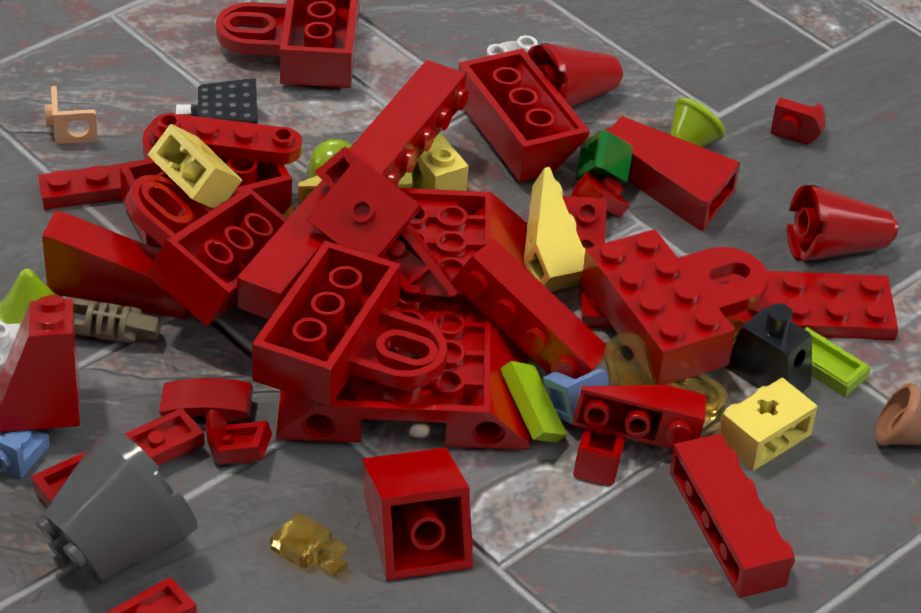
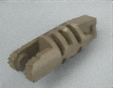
M62 296L63 299L73 298V297ZM73 298L74 313L86 315L85 321L75 319L76 335L111 341L117 340L135 344L136 339L158 341L161 330L160 320L157 317L143 315L142 309Z

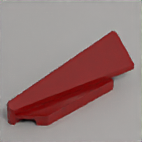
M344 146L319 167L315 173L332 188L359 155ZM410 223L382 256L383 259L401 264L400 285L409 294L447 297L458 300L465 296L451 282L452 278Z

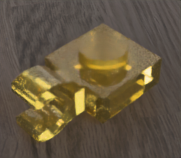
M300 512L270 537L272 551L304 570L314 562L330 575L337 577L348 567V562L340 558L348 551L347 546L340 540L334 539L332 531Z

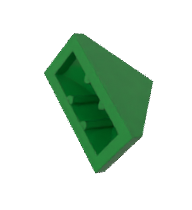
M600 130L580 145L575 179L580 180L586 172H590L602 179L608 176L616 182H627L633 146L608 131Z

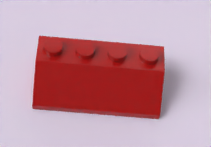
M523 48L459 62L458 71L466 73L465 89L469 91L464 109L519 182L538 178L546 167H550L552 173H554L589 137L590 130Z

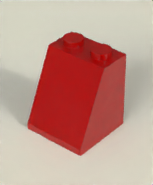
M49 295L41 297L37 301H30L0 375V432L80 426V381L73 298L63 299L61 296Z
M447 447L362 458L364 497L386 580L474 568L470 489Z

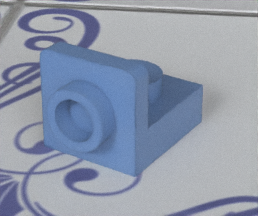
M36 429L1 432L0 472H5L21 479L50 447L49 435Z

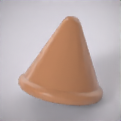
M904 384L892 394L884 405L875 427V439L879 445L921 446V393L916 384Z

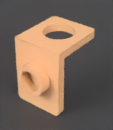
M51 86L52 104H45L46 127H54L55 144L96 142L98 136L95 110L59 111L57 86ZM73 120H83L88 123L89 128L83 133L76 134L70 132L67 126Z

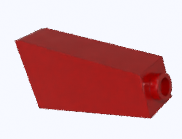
M621 116L612 127L605 129V131L612 133L633 146L628 182L699 230H705L736 191L740 168L739 161L624 116Z
M54 211L42 234L47 286L53 293L61 297L67 296L98 301V303L104 302L123 307H134L142 309L145 313L186 320L189 313L188 309L169 293L163 291L146 274L159 253V249L68 213Z

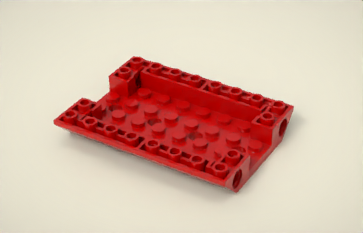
M399 188L421 205V210L414 217L420 220L411 221L410 224L452 279L477 251L494 238L526 268L524 253L527 222L492 192ZM400 285L399 302L393 311L432 324L446 339V367L443 373L433 382L422 387L401 389L351 374L331 406L280 390L276 439L361 443L362 419L446 423L445 446L529 450L530 433L501 373V368L510 361L529 364V356L466 296L458 300L447 297L409 294ZM394 347L388 349L390 352L412 359L425 358L421 354L403 348Z

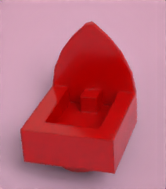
M780 97L775 105L770 133L800 143L810 144L820 136L825 127V109L821 103L811 107Z
M586 172L577 182L571 193V196L607 198L606 211L619 217L630 207L621 195L623 188L608 176L602 179L590 172Z
M210 410L208 412L206 439L216 463L220 465L231 463L248 464L263 460L272 436L268 421L228 425L223 415L217 410Z

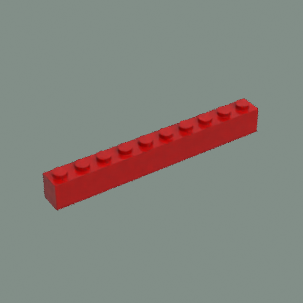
M426 60L349 149L357 153L365 163L398 187L402 177L406 173L412 172L417 159L422 153L430 150L434 139L441 130L445 131L448 128L451 118L456 112L464 109L469 96V91L465 89L466 73ZM323 180L320 181L238 275V308L269 320L324 241L334 243L306 220L331 189Z

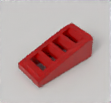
M584 428L577 451L573 471L574 477L612 486L615 483L626 438Z

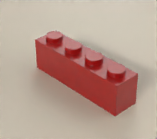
M495 238L477 251L451 281L548 375L553 372H559L577 379L592 372L612 351Z
M721 433L675 443L669 473L738 598L787 587L790 570L795 563L793 549L788 541H783L776 529L773 514L770 510H765L759 500L753 480L747 479L740 467L736 451L729 448Z

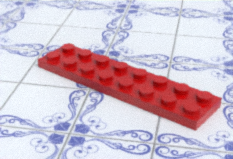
M767 271L768 282L763 300L752 309L726 317L734 327L735 334H738L741 327L763 308H769L773 304H784L793 311V323L803 329L808 327L824 338L896 340L898 333L889 277L873 274ZM731 274L712 281L726 284L745 277ZM580 279V320L588 328L614 329L581 285L582 279Z

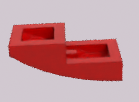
M192 378L166 382L163 387L159 414L162 417L179 408H183L191 418L204 415L207 419L210 410H217L223 415L227 423L246 419L250 416L253 386L250 382L225 378Z

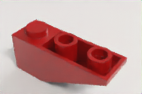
M668 385L582 386L571 425L673 449L675 443L700 438L705 422L706 395Z

